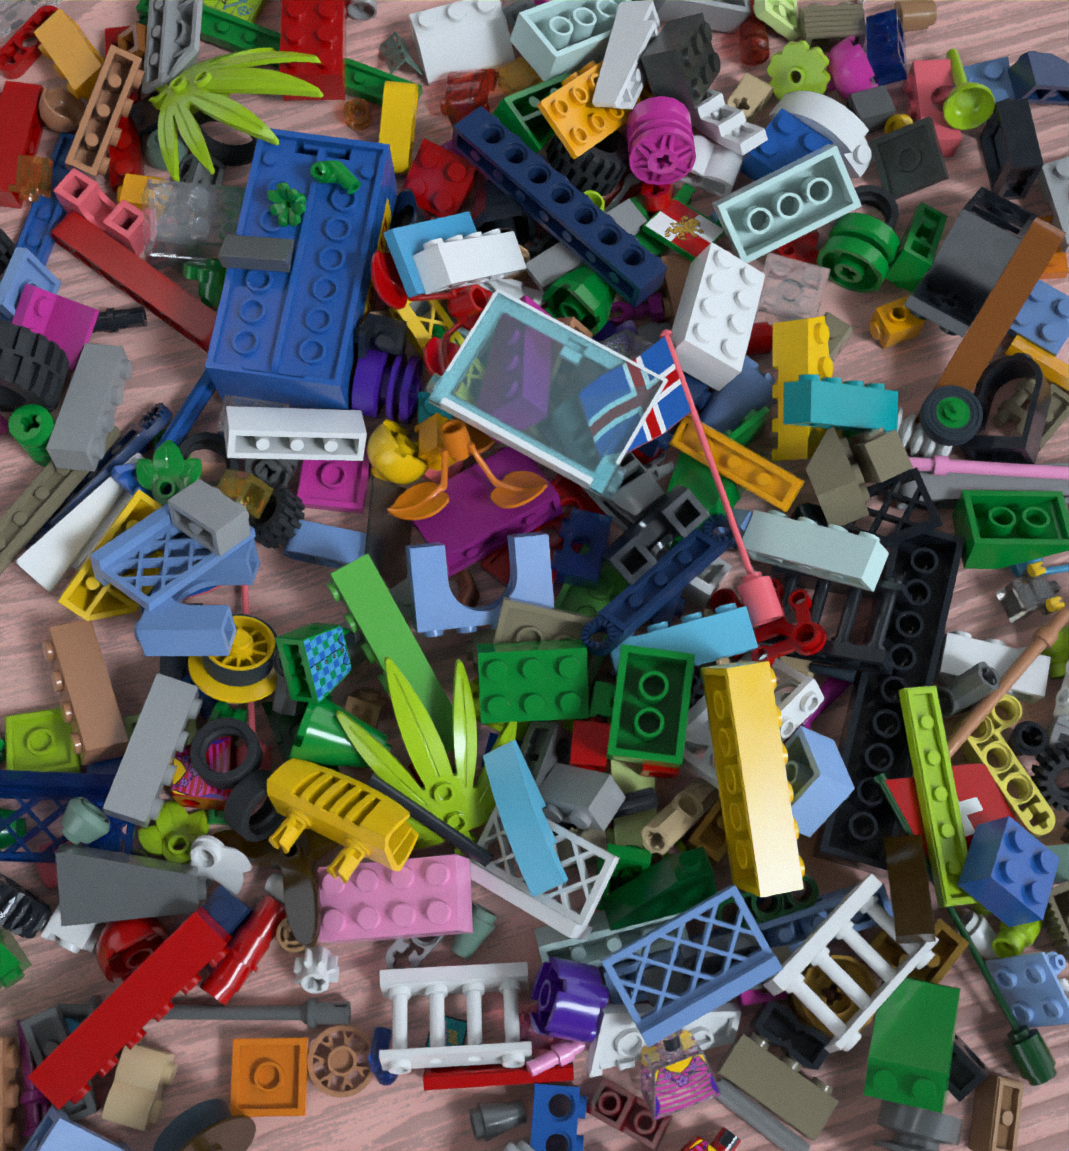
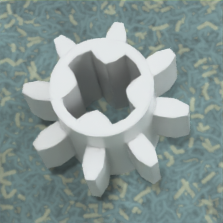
M320 946L305 949L304 958H295L293 971L296 973L295 983L301 984L302 988L310 993L327 991L329 982H338V956H332L328 949Z

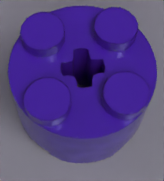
M550 957L551 963L543 962L533 985L531 999L537 1000L538 1003L537 1013L530 1012L532 1028L536 1034L590 1043L596 1036V1022L599 1011L604 1009L608 1002V986L602 985L601 975L596 966Z

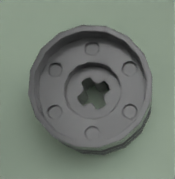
M882 1100L877 1124L894 1132L892 1140L874 1139L873 1145L889 1149L890 1151H939L940 1145L959 1146L963 1120L939 1112Z

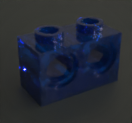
M897 9L866 17L867 59L875 75L873 76L875 84L878 83V86L906 80L905 33Z

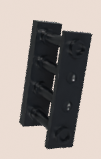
M772 565L770 572L783 585L782 587L785 591L782 603L786 620L791 607L788 598L796 590V587L814 590L812 606L809 611L812 622L818 624L821 620L828 592L847 595L835 637H832L831 640H826L824 647L813 655L804 656L795 651L784 656L891 676L895 662L883 647L893 607L895 602L911 604L912 596L901 581L893 578H883L882 581L878 580L874 592ZM861 597L880 600L869 642L865 643L864 646L855 645L849 641ZM779 635L757 644L771 646L788 638Z

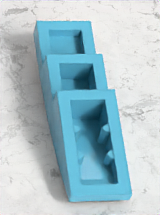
M513 740L484 754L483 759L503 827L531 896L534 897L568 881V877L553 848L557 841L542 811L546 804L516 740Z

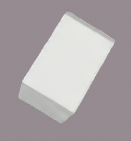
M718 557L682 589L681 595L705 609L712 595L717 591L729 573L732 565Z

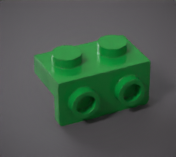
M608 843L607 851L619 857V861L600 898L597 910L604 911L602 899L607 894H611L650 867L652 854L650 851L636 845L621 846ZM599 856L595 876L599 875L605 859Z

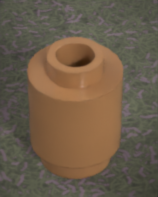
M933 0L896 1L893 8L889 11L890 26L894 27L897 33L925 30L929 26L934 25L937 18V8Z

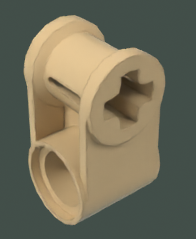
M747 72L729 97L727 105L743 110L746 122L752 124L758 114L768 104L774 87Z

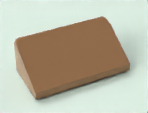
M988 1074V1077L976 1087L968 1144L970 1150L1016 1151L1024 1089L1023 1082Z

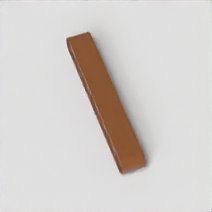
M1037 217L1034 219L932 392L937 388L948 385L960 386L970 392L973 390L1064 239L1066 232ZM920 412L915 419L916 423L920 422Z

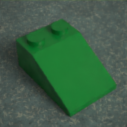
M962 490L953 511L952 519L956 536L965 538L961 555L964 569H1000L1069 551V513L1062 491Z
M906 977L876 1011L865 1079V1096L934 1112H943L947 1100L961 988Z

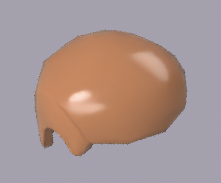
M57 86L52 90L45 87L38 105L41 119L50 129L57 132L77 130L86 110L81 99L78 100L71 92L63 90L61 86Z

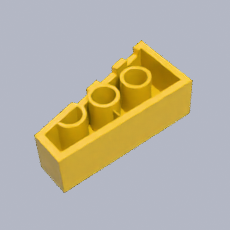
M825 316L773 323L772 367L778 370V378L775 380L774 385H772V398L778 401V418L772 419V433H778V449H772V461L812 458L827 431L824 428L783 424L784 382L798 381L799 375L805 374L820 375V381L821 378L832 377L833 362L829 356L828 348L830 332L825 322ZM836 430L839 439H841V430Z

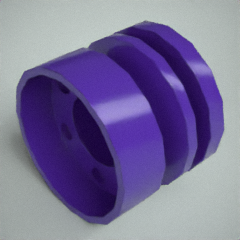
M369 349L365 359L359 358L352 389V410H361L362 415L377 418L384 404L387 419L395 421L399 413L401 423L411 424L418 408V392H423V358L412 355L408 362L407 354L403 353L402 356L397 355L393 366H390L389 353Z

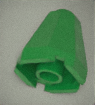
M585 265L558 278L541 296L543 302L548 300L549 305L545 310L552 318L575 317L594 336L607 323L617 292Z

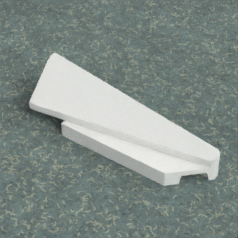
M653 0L627 1L619 4L592 99L594 106L620 110L634 108L648 78L641 57L659 34L658 30L661 27Z
M137 452L125 464L137 463L138 459L145 458ZM110 476L22 554L16 563L52 594L71 567L76 571L79 569L113 520L133 496Z

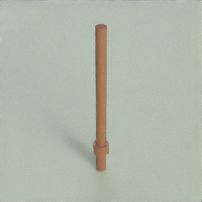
M1061 607L1046 625H1041L1032 635L1033 641L1000 678V688L983 698L947 739L950 758L1044 649H1050L1059 638L1058 633L1069 621L1068 609Z

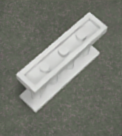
M872 873L860 880L781 965L783 970L771 976L763 984L773 996L784 990L788 994L793 992L835 1035L824 1047L829 1053L840 1051L841 1049L847 1052L860 1040L862 1035L858 1030L915 967L920 970L933 958L935 954L931 949L939 941L936 937L935 942L898 944L908 955L894 970L852 928L854 923L850 919L858 911L862 914L866 912L896 942L893 917L876 902L879 898L874 894L883 884ZM834 936L838 940L842 938L884 980L871 996L828 955L830 950L826 945ZM809 963L813 967L818 965L859 1007V1010L846 1024L803 982L805 977L801 972Z
M527 962L380 970V987L383 998L392 1000V1049L379 1050V1059L383 1070H388L392 1074H406L411 1072V1069L486 1064H502L507 1068H517L525 1065V1062L532 1060L531 1042H520L518 993L521 990H529ZM499 991L503 994L505 1043L483 1044L481 996L485 992ZM463 993L466 996L468 1045L445 1046L444 998L448 994ZM411 996H426L429 998L430 1047L407 1049V1000Z

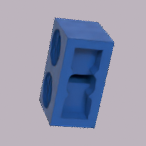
M535 1083L530 1146L536 1151H547L546 1141L553 1134H561L567 1139L568 1147L566 1151H583L584 1135H577L578 1119H585L587 1096L580 1095V1087ZM556 1094H564L570 1100V1110L564 1116H555L549 1110V1101Z

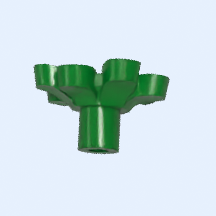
M286 182L277 183V190L273 189L267 192V198L275 202V204L270 205V211L274 216L280 214L277 220L280 226L286 227L290 224L292 227H295L301 222L300 214L306 211V197L304 194L298 193L295 188L290 189Z

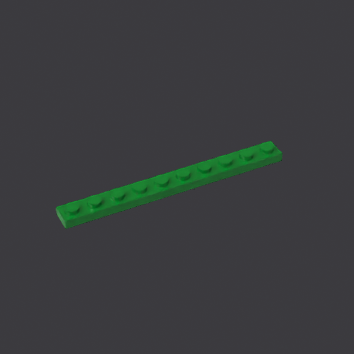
M150 0L139 1L136 6L138 15L141 13L144 16L148 15ZM203 5L200 39L235 52L255 48H274L276 51H280L281 33ZM346 58V93L382 106L386 81L414 83ZM279 63L270 64L279 68ZM418 84V100H419L423 92H422V85H419V84Z

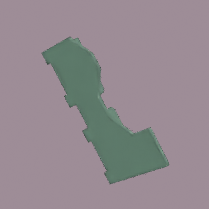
M396 32L380 45L384 58L389 57L386 64L390 74L395 72L406 61L422 75L420 67L409 55L408 51L410 49ZM401 52L403 53V56H404L403 59H402L401 56H400V53H401Z

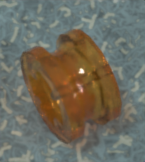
M355 98L345 104L343 111L345 122L349 128L360 131L370 126L372 114L367 101ZM356 111H362L360 118H354Z

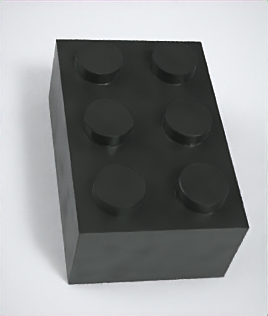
M703 12L668 21L641 57L653 96L674 98L683 103L688 111L696 109L721 69L719 55L717 52H714L711 43V26L708 22H705Z

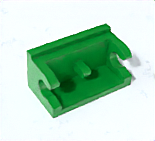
M595 681L592 684L588 703L589 716L611 717V707H613V700L611 699L614 698L615 692L614 684Z

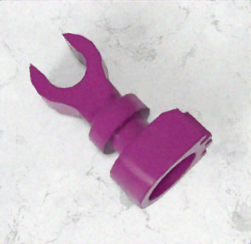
M659 292L651 294L646 298V302L640 303L636 308L630 303L613 302L610 313L619 311L623 314L620 317L609 319L610 322L618 327L628 320H633L635 317L638 320L644 319V315L650 314L652 322H664V312Z

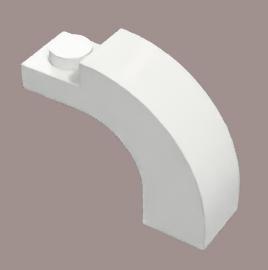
M811 91L786 93L769 114L773 120L781 108H783L832 141L833 145L837 146L847 172L852 179L860 178L874 160L871 146L864 138L869 131L867 127L848 108L825 95Z

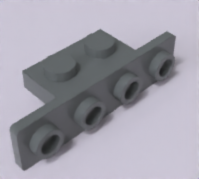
M731 933L724 937L709 939L707 945L727 951ZM738 933L733 953L747 956L758 949V944L753 935ZM696 938L691 941L701 943L702 938ZM680 944L679 964L675 965L694 969L699 949ZM786 945L770 948L781 965L792 954L790 947ZM705 951L700 972L714 975L721 971L725 956ZM731 958L730 965L738 960ZM657 967L644 970L643 978L645 985L660 989L666 968ZM672 970L666 991L676 994L688 990L692 975ZM698 977L696 985L705 979ZM768 979L762 981L761 983L750 988L749 990L765 988L763 984ZM647 992L650 1006L655 1007L658 995ZM664 997L663 1004L671 1000V998Z

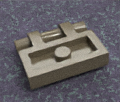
M1031 378L1022 379L1016 385L1015 393L1011 398L1004 400L998 407V413L993 418L995 425L1003 427L1008 420H1012L1018 425L1011 432V435L1022 437L1028 412L1020 406L1025 400L1031 401L1036 380ZM1053 383L1050 386L1052 397L1038 452L1069 416V395Z

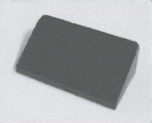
M226 234L218 258L222 267L290 272L294 240Z

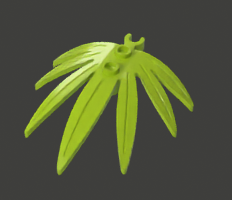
M274 48L248 49L197 62L174 78L169 86L166 84L156 87L159 95L150 97L149 101L157 110H160L158 118L159 145L163 160L173 180L179 184L177 126L183 140L198 161L211 175L215 173L204 137L197 121L192 115L199 110L236 130L273 145H279V139L274 132L254 113L230 99V94H273L322 98L324 95L318 87L302 79L278 71L247 68L286 62L321 63L319 58L305 53L276 51Z
M386 656L384 658L386 677L397 724L408 754L424 787H420L406 768L378 740L349 716L338 710L336 711L337 718L359 754L381 779L475 843H478V837L468 830L488 822L496 802L485 764L477 784L473 786L477 759V726L473 697L464 664L461 659H457L455 662L452 736L456 773H452L446 751L427 710L397 665L389 656ZM517 722L505 723L491 751L515 740ZM411 816L406 820L419 834L413 850L431 847L446 841ZM452 845L455 854L463 856L462 851Z

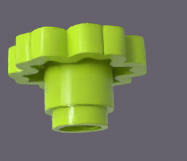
M804 40L789 42L784 46L783 51L776 52L772 56L767 72L773 78L769 84L774 87L773 93L778 100H781L786 93L794 91H811L823 94L826 91L831 76L824 69L828 66L829 60L823 55L820 47L810 49L808 43Z

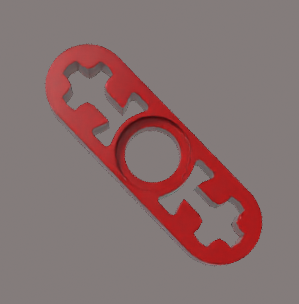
M51 5L40 7L0 49V74L4 78L9 80L20 78L43 54L38 48L41 44L39 39L32 47H24L23 42L28 38H37L34 31L51 17L58 8Z

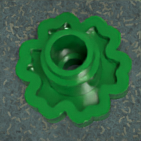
M219 258L183 262L182 276L199 282L198 295L201 296V302L206 306L219 307L228 268L222 267Z

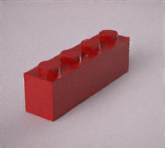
M5 81L3 91L0 92V206L22 209L45 122L41 119L38 111L40 97L43 92L42 85Z

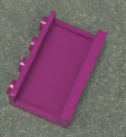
M508 446L484 460L495 478L500 481L507 474L515 471L533 472L547 481L548 487L538 497L522 506L507 509L494 505L490 495L497 487L492 485L479 464L475 463L465 471L448 479L447 489L443 492L449 495L450 500L440 512L426 519L409 520L412 527H416L425 543L440 542L445 545L448 577L507 545V535L528 533L563 513L557 491L533 459Z

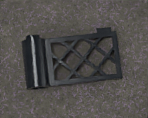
M916 467L882 483L866 487L870 498L876 495L886 498L879 511L867 507L868 516L875 517L869 531L855 527L856 521L841 527L845 528L848 533L859 535L860 532L871 533L880 539L879 542L884 548H887L943 525L920 472ZM915 480L917 489L912 498L897 494L901 485ZM893 500L908 505L901 518L887 514ZM801 504L795 508L790 516V519L797 520L798 517H805L815 521L819 526L828 527V522L821 506L816 504ZM915 507L929 511L931 519L920 523L909 521ZM882 520L897 525L894 533L887 536L876 534V531Z

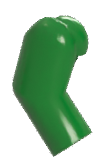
M318 161L312 164L310 168V174L313 179L319 183H339L348 194L357 192L361 186V182L340 161Z

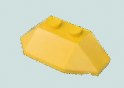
M138 489L113 520L90 554L161 508L162 505ZM157 550L147 558L164 557L165 550ZM90 554L74 574L57 601L85 621L135 613L140 604L111 583L104 586L96 580ZM144 568L143 576L157 575L160 573L161 568ZM129 569L120 577L137 576V569ZM142 586L141 592L148 595L153 586Z

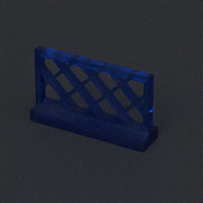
M0 770V798L15 799L21 806V808L5 820L0 816V833L6 829L16 841L5 851H0V861L56 863V855L53 852L58 849L60 844H65L68 839L64 835L57 839L47 826L64 814L70 799L77 797L89 800L104 813V803L99 806L96 802L106 801L116 775ZM22 799H28L30 801L25 803ZM42 800H52L58 809L41 821L31 809ZM27 812L36 822L37 826L19 838L10 825ZM106 815L110 820L111 829H109L106 835L91 842V845L88 847L102 849L100 846L117 833L125 842L123 853L132 855L136 824L123 820L115 824ZM127 825L125 835L121 829ZM43 830L53 844L43 852H32L26 843ZM22 848L25 852H17V850Z

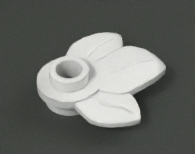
M210 835L197 837L191 845V861L188 865L198 867L199 878H206V887L213 880H216L233 893L238 894L244 881L243 872H248L252 868L247 857L235 848L224 846L219 839Z

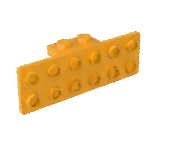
M594 60L578 71L580 76L577 72H574L561 82L562 88L537 104L539 110L573 159L578 158L626 123L629 112L632 110L596 107L593 105L592 99L603 61L598 64ZM648 78L636 104L647 98L654 97Z

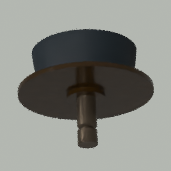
M207 1100L189 1108L175 1118L160 1134L155 1142L153 1151H247L254 1139L256 1125L249 1116H232L224 1100Z

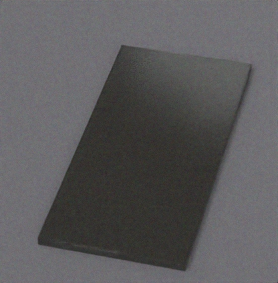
M372 477L365 554H369L386 587L392 589L408 576L405 546L410 545L412 525L409 520L392 516L386 508L391 507L407 489L377 477Z

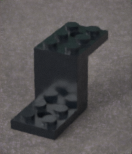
M981 187L961 210L936 255L932 266L909 295L904 306L910 309L911 314L921 320L929 319L938 324L939 328L946 334L951 336L958 335L963 338L1038 215Z

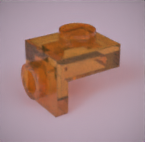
M18 154L16 185L9 184L8 191L19 194V200L38 202L39 197L50 198L54 160Z

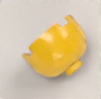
M386 419L379 425L369 438L367 455L373 466L371 472L384 483L388 480L394 484L406 485L417 481L429 470L428 462L419 458V440L413 443L407 437L409 431L389 419Z

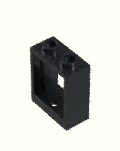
M1007 98L996 102L992 116L987 120L979 139L991 191L1007 200L1024 199L1044 163L1028 98L1016 100Z

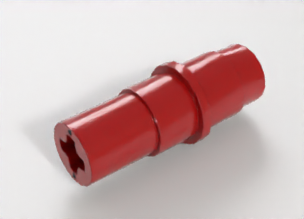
M265 894L244 925L238 928L232 939L225 945L230 952L214 968L210 967L208 975L199 988L226 1006L235 992L238 993L250 974L258 971L257 965L270 948L269 944L276 936L277 927L287 917L285 906Z

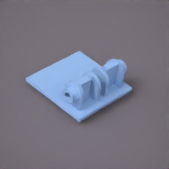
M1054 951L1046 954L1045 952L985 961L1019 1026L1027 1025L1028 1028L1069 1024V1001L1057 979V975L1066 967V960L1062 955Z

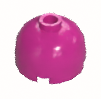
M854 35L841 40L827 54L829 64L826 70L831 76L827 88L830 93L836 90L842 98L847 100L852 93L878 86V83L873 86L871 85V77L875 75L859 43L855 46L852 45L856 38Z

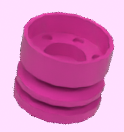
M664 96L647 98L636 104L629 112L625 123L629 162L632 172L638 179L655 185L671 184L684 178L692 170L696 161L690 112L680 101Z

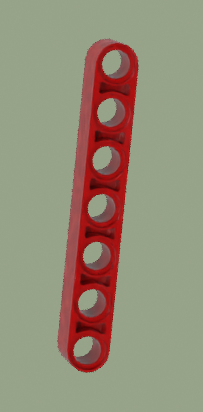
M73 210L50 232V236L64 250L208 353L217 316L215 311Z

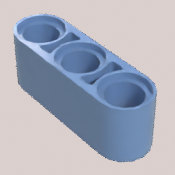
M305 520L298 521L302 525L300 529H294L293 532L296 535L292 539L290 537L286 538L288 543L284 545L283 549L285 556L294 560L339 569L368 553L378 570L385 541L375 535Z

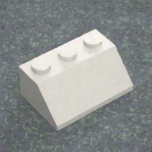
M462 0L409 14L412 39L428 86L515 64L507 20L502 12L500 0Z

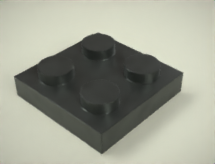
M929 116L869 141L882 187L895 200L949 179L933 119Z

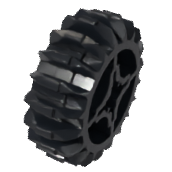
M0 873V926L22 938H34L38 931H41L47 923V918L51 914L49 905L30 892V890Z

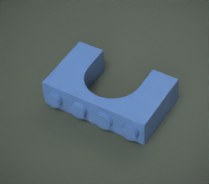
M544 532L507 535L510 561L508 586L496 601L481 607L463 605L453 596L448 583L444 544L435 542L406 545L413 629L417 633L422 632L423 637L444 635L443 630L457 628V633H471L478 631L477 626L491 624V629H496L503 597L554 608L548 534Z
M174 538V540H177V539H191V538ZM254 538L150 612L144 609L141 619L135 624V638L141 643L145 656H229L237 632L230 606L186 605L181 602L193 592L205 587L253 585L260 566ZM207 548L195 549V556H205L212 553ZM190 549L170 550V557L189 556ZM188 566L169 567L168 575L182 574L188 570ZM161 568L160 573L157 575H162L163 568ZM161 585L154 586L151 595L160 590Z

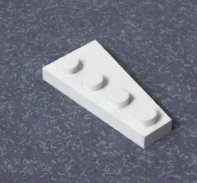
M724 1003L668 1037L684 1031L689 1032L695 1046L688 1050L689 1053L694 1050L698 1052L734 1043L742 1011L737 1003ZM607 1004L604 1009H600L596 1022V1036L590 1043L585 1065L589 1078L602 1075V1069L618 1066L619 1070L635 1067V1061L642 1060V1049L644 1046H647L624 1004ZM634 1004L640 1017L655 1009L650 1004Z

